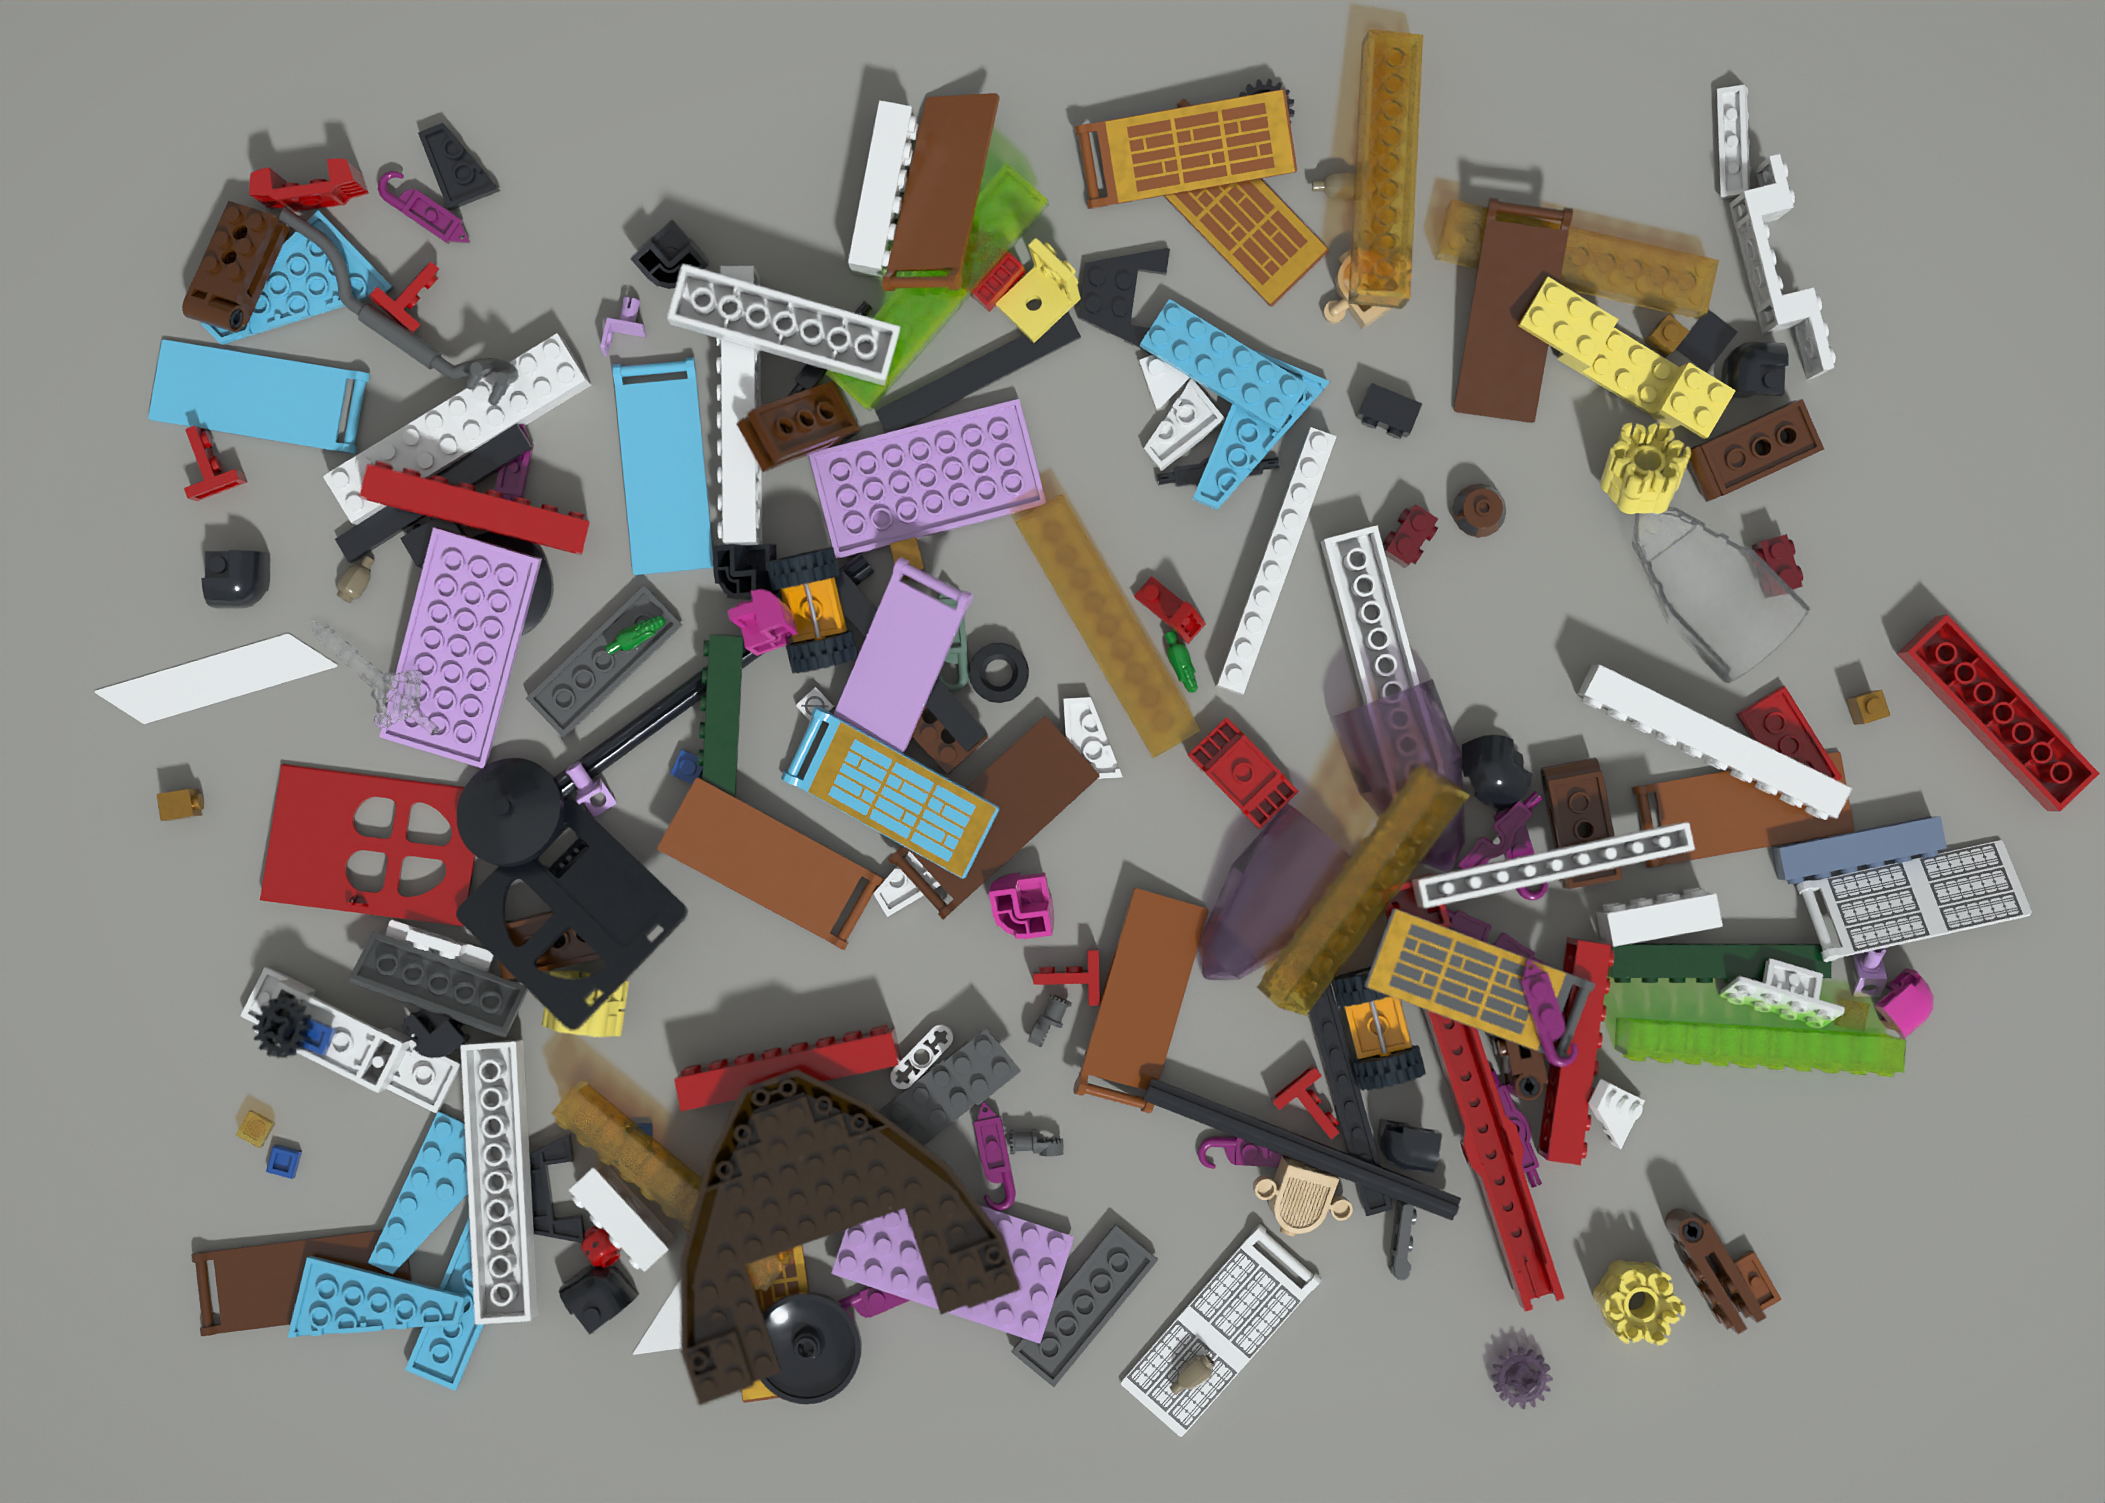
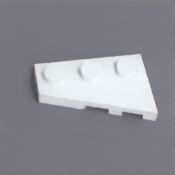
M1190 379L1185 390L1177 398L1164 421L1160 423L1145 445L1144 451L1162 471L1225 422V418L1196 382Z
M1091 697L1063 699L1065 734L1068 741L1099 773L1098 779L1123 777Z
M909 852L905 859L933 889L939 887L940 884ZM898 866L873 893L887 917L924 896Z
M1600 1079L1588 1104L1597 1120L1603 1123V1130L1611 1137L1609 1140L1611 1144L1621 1149L1635 1120L1642 1113V1106L1645 1100Z

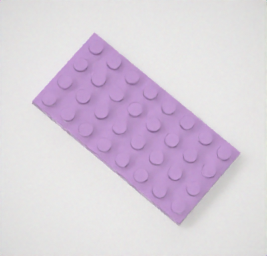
M1020 399L838 445L809 455L836 560L888 547L890 543L914 537L918 539L1047 505Z
M433 527L379 735L380 738L476 767L484 768L487 766L539 572L541 558L442 528Z
M980 1205L1003 1235L1021 1290L969 1309L967 1306L947 1313L1041 1343L1074 1236ZM905 1208L846 1229L831 1274L939 1310Z

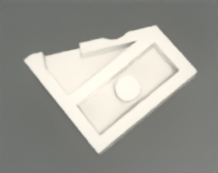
M1154 355L1139 360L1156 411L1160 410L1183 384L1190 379V377Z

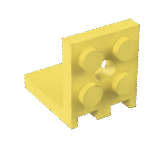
M1037 238L1028 245L1035 267L996 303L997 308L1033 343L1081 299L1077 286L1079 282L1074 276L1076 273L1074 268L1065 260L1061 262L1056 257V251L1047 242L1042 244ZM1038 299L1042 302L1041 307L1035 311L1029 310L1027 308L1029 301Z

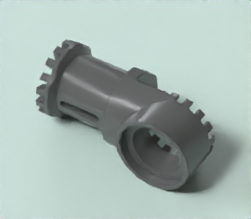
M1050 993L1048 996L1050 1000L1045 1013L1036 1020L1027 1042L1042 1047L1045 1041L1043 1037L1047 1036L1046 1033L1048 1034L1051 1025L1062 1028V1018L1067 1007H1071L1072 1002Z
M1033 1129L1032 1132H1015L1010 1130V1142H1012L1010 1143V1154H1015L1016 1151H1033L1034 1154H1039L1040 1156H1060L1064 1154L1062 1138H1059V1140L1058 1138H1055V1140L1053 1138L1037 1140V1129Z

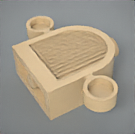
M1350 249L1338 258L1342 265L1335 278V288L1340 301L1333 300L1328 302L1323 310V317L1328 323L1337 324L1343 320L1348 309L1360 328L1364 329L1405 300L1410 294L1399 277H1404L1410 272L1412 268L1411 258L1406 254L1400 253L1395 255L1390 263H1388L1383 256L1373 251L1366 250L1354 253Z
M1281 1157L1274 1180L1269 1176L1262 1175L1253 1182V1191L1256 1196L1261 1200H1268L1271 1212L1281 1225L1280 1231L1288 1236H1295L1296 1234H1303L1316 1229L1324 1221L1328 1210L1339 1221L1348 1219L1353 1211V1207L1346 1197L1336 1196L1333 1198L1339 1181L1337 1176L1289 1157Z

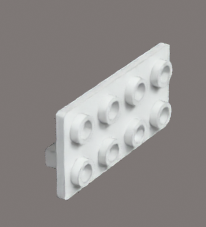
M396 920L389 921L385 934L388 937L413 945L415 948L433 952L488 973L494 957L485 948Z
M1771 958L1766 961L1762 983L1739 976L1720 991V997L1727 998L1730 1003L1754 1006V1009L1759 1012H1774L1780 1014V1017L1786 1020H1801L1813 1028L1826 1026L1844 1014L1845 1009L1842 1006L1819 1000L1823 974Z

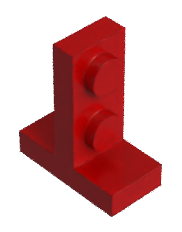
M429 262L394 301L378 286L368 297L391 318L413 333L420 324L404 308L407 307L410 310L420 299L417 295L423 287L428 290L437 281L438 277L435 274L439 268L433 262Z
M198 426L185 429L204 481L184 488L188 499L199 501L247 483L244 472L237 469L221 474L223 466L219 458L214 456L211 448L214 445L213 439L207 430L205 431V429Z
M1152 576L1134 595L1138 602L1172 628L1187 644L1206 625L1191 604L1187 601L1183 602Z
M1087 949L1088 971H1082V966H1066V971H1055V967L1052 966L1039 967V972H1033V985L1088 984L1089 1006H1099V950Z
M1312 1064L1270 1099L1280 1111L1297 1097L1329 1138L1332 1139L1340 1133L1335 1127L1339 1124L1329 1110L1323 1113L1318 1106L1322 1101L1312 1089L1308 1092L1305 1090L1322 1077Z

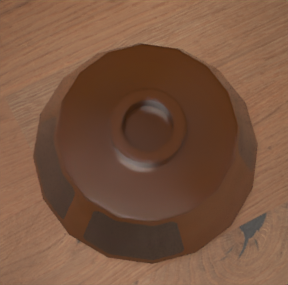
M1485 484L1469 485L1461 490L1454 500L1452 508L1453 518L1458 528L1465 534L1477 538L1487 537L1498 531L1504 523L1506 516L1505 501L1500 492L1492 486Z

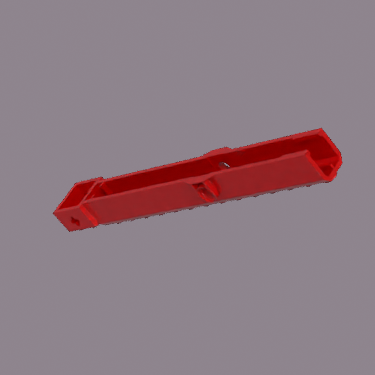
M1427 873L1377 889L1387 921L1392 909H1398L1440 926L1451 927L1444 904L1427 908L1417 907L1412 879L1435 874ZM1423 1009L1464 1134V1139L1460 1140L1462 1152L1466 1162L1476 1171L1518 1304L1526 1312L1533 1309L1531 1299H1539L1540 1296L1553 1293L1556 1301L1563 1300L1565 1297L1522 1168L1524 1148L1516 1125L1505 1115L1478 1029Z

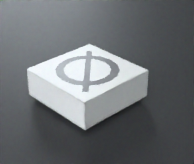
M817 687L811 690L796 705L810 721L813 717L811 713L815 706L823 707L829 712L834 708V705Z

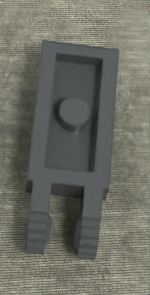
M1397 1200L1389 1270L1398 1280L1405 1281L1409 1277V1271H1411V1264L1407 1258L1408 1252H1411L1413 1248V1237L1410 1234L1411 1226L1416 1223L1417 1212L1413 1205Z

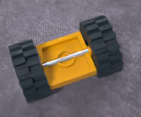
M834 548L814 550L767 562L766 566L772 590H781L783 603L789 607L795 619L798 634L792 635L794 643L786 645L792 673L815 671L856 660L858 658V651L853 631H847L834 578L840 575Z
M1370 967L1347 972L1331 979L1337 1006L1345 1007L1358 1059L1353 1060L1352 1065L1359 1090L1391 1087L1396 1084L1406 1083V1081L1415 1080V1078H1420L1426 1074L1420 1048L1418 1045H1412L1401 1000L1364 986Z

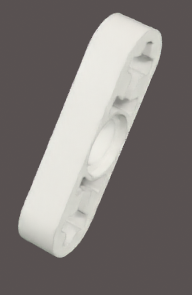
M945 1024L935 1025L907 1053L899 1065L893 1068L890 1075L892 1084L899 1089L909 1088L951 1045L953 1041L952 1029ZM945 1030L948 1033L946 1035L948 1041L946 1043L940 1041L935 1046V1049L939 1050L935 1054L933 1049L924 1042L928 1039L931 1044L936 1038L934 1032L938 1031L941 1033ZM918 1049H925L929 1052L930 1060L927 1063L919 1064L915 1061L914 1053ZM909 1059L911 1064L920 1071L916 1073L913 1069L908 1075L909 1082L904 1080L898 1082L897 1078L899 1075L897 1071L904 1072L909 1067V1064L905 1063V1061Z

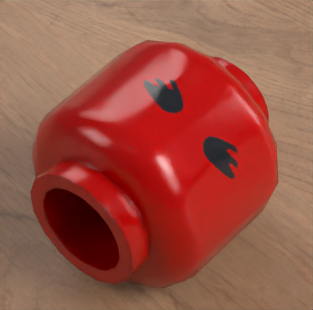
M593 1226L584 1233L585 1239L581 1243V1250L593 1266L606 1268L620 1258L622 1247L618 1249L609 1240L610 1234L603 1227Z

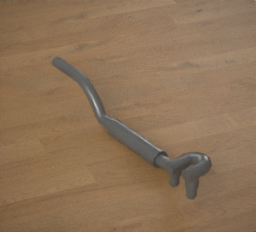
M288 208L282 210L279 219L316 244L325 253L335 273L341 302L350 311L358 315L360 322L428 369L434 368L451 379H460L470 375L466 381V387L470 390H474L485 374L496 372V381L488 398V402L491 405H497L501 397L505 395L509 385L518 380L519 373L517 368L513 364L500 359L477 358L458 365H452L441 357L440 351L372 304L366 305L358 300L352 293L351 281L343 256L331 239Z

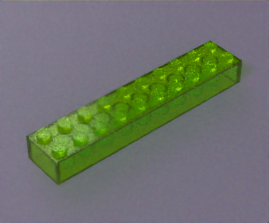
M1006 163L978 195L962 268V285L960 290H950L948 287L898 288L872 318L900 327L885 386L828 370L825 374L866 410L871 412L972 295V291L1050 205L1048 199ZM951 270L913 271L909 277L948 276Z
M1616 1017L1615 1050L1623 1053V1057L1629 1058L1631 1061L1644 1062L1646 1057H1650V1059L1661 1063H1673L1674 1059H1677L1678 1061H1684L1685 1064L1701 1065V1060H1704V1062L1712 1063L1714 1066L1728 1067L1729 1062H1732V1064L1743 1068H1756V1064H1759L1760 1066H1766L1767 1069L1784 1070V1065H1786L1788 1068L1804 1072H1811L1813 1067V1069L1822 1070L1825 1073H1839V1069H1841V1071H1848L1850 1074L1867 1075L1868 1070L1870 1073H1877L1878 1076L1894 1077L1895 1072L1904 1073L1906 1039L1882 1033Z

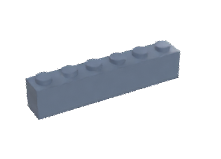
M1928 816L1771 847L1778 880H1787L1788 884L1804 882V877L1814 875V879L1830 877L1831 871L1841 870V874L1858 871L1857 866L1867 865L1868 868L1885 866L1884 861L1894 859L1895 863L1911 861V856L1921 854V858L1937 856L1938 850L1947 849L1941 816Z

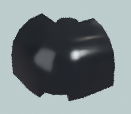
M673 219L654 236H651L630 258L657 287L660 286L667 289L676 288L683 264L704 270L709 265L707 257L692 238L690 239Z
M1748 342L1733 349L1724 360L1721 382L1736 390L1732 398H1749L1753 395H1784L1785 367L1789 365L1787 346L1785 343Z
M776 544L713 546L715 584H719L727 598L750 600L752 599L751 591L764 590L776 595L780 589L772 590L766 566L767 562L777 559Z
M248 550L205 551V578H201L203 595L207 605L216 609L247 608L260 601L266 591L269 590L270 554Z
M1484 735L1462 744L1463 776L1469 777L1472 786L1477 791L1474 796L1479 801L1497 812H1501L1512 807L1523 798L1531 784L1532 773L1523 768V754L1514 749V739L1501 735Z
M423 1008L418 1012L411 1013L403 1020L405 1023L401 1025L416 1044L413 1050L421 1056L428 1058L447 1056L457 1051L461 1045L471 1038L468 1033L465 1034L461 1030V1027L464 1025L463 1023Z
M1380 1119L1378 1146L1383 1156L1391 1164L1409 1171L1431 1174L1435 1172L1442 1133L1439 1130L1413 1127L1406 1122Z
M591 1264L583 1268L559 1288L560 1298L570 1315L574 1314L589 1335L608 1320L615 1317L639 1295L625 1275L615 1266L603 1268L602 1266L595 1267Z

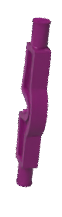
M1534 790L1524 802H1517L1508 813L1493 824V829L1501 837V842L1494 844L1486 837H1481L1469 854L1459 863L1461 869L1487 864L1491 859L1507 852L1514 843L1516 832L1533 816L1532 809L1543 797L1539 795L1532 802L1538 795Z
M1446 908L1451 928L1464 935L1488 943L1487 937L1491 930L1490 924L1475 919L1460 910L1453 912ZM1501 933L1496 941L1491 944L1548 966L1547 963L1534 957V951L1521 945L1506 933Z
M1493 1069L1491 1072L1505 1115L1517 1125L1524 1148L1523 1171L1529 1179L1531 1188L1537 1187L1542 1182L1536 1170L1539 1167V1163L1530 1143V1125L1526 1117L1516 1109L1507 1086L1500 1084L1495 1069Z

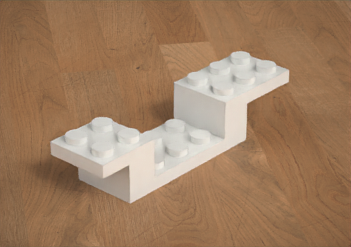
M1777 154L1769 156L1754 170L1758 188L1742 192L1729 206L1762 335L1794 327L1806 377L1811 379L1834 368L1835 353L1831 347L1829 348L1827 340L1829 330L1827 323L1822 320L1820 312L1822 302L1820 296L1815 293V289L1810 288L1786 295L1781 294L1783 283L1781 277L1776 274L1774 266L1776 265V255L1769 246L1768 238L1770 233L1767 222L1778 220L1794 207L1795 196L1792 188L1788 187L1786 179L1788 176L1787 165L1785 161H1782L1781 155Z
M269 966L264 967L240 1015L241 1017L258 1025L259 1021L255 1018V1015L263 1014L260 1007L262 1005H269L270 999H278L279 997L298 999V1005H306L307 1007L304 1014H311V1018L337 1028L326 1055H320L306 1048L304 1050H296L298 1054L377 1093L388 1089L434 1113L440 1110L462 1066V1062L448 1055L439 1058L421 1056L413 1050L416 1044L409 1036L391 1027L380 1030L314 997L317 990Z

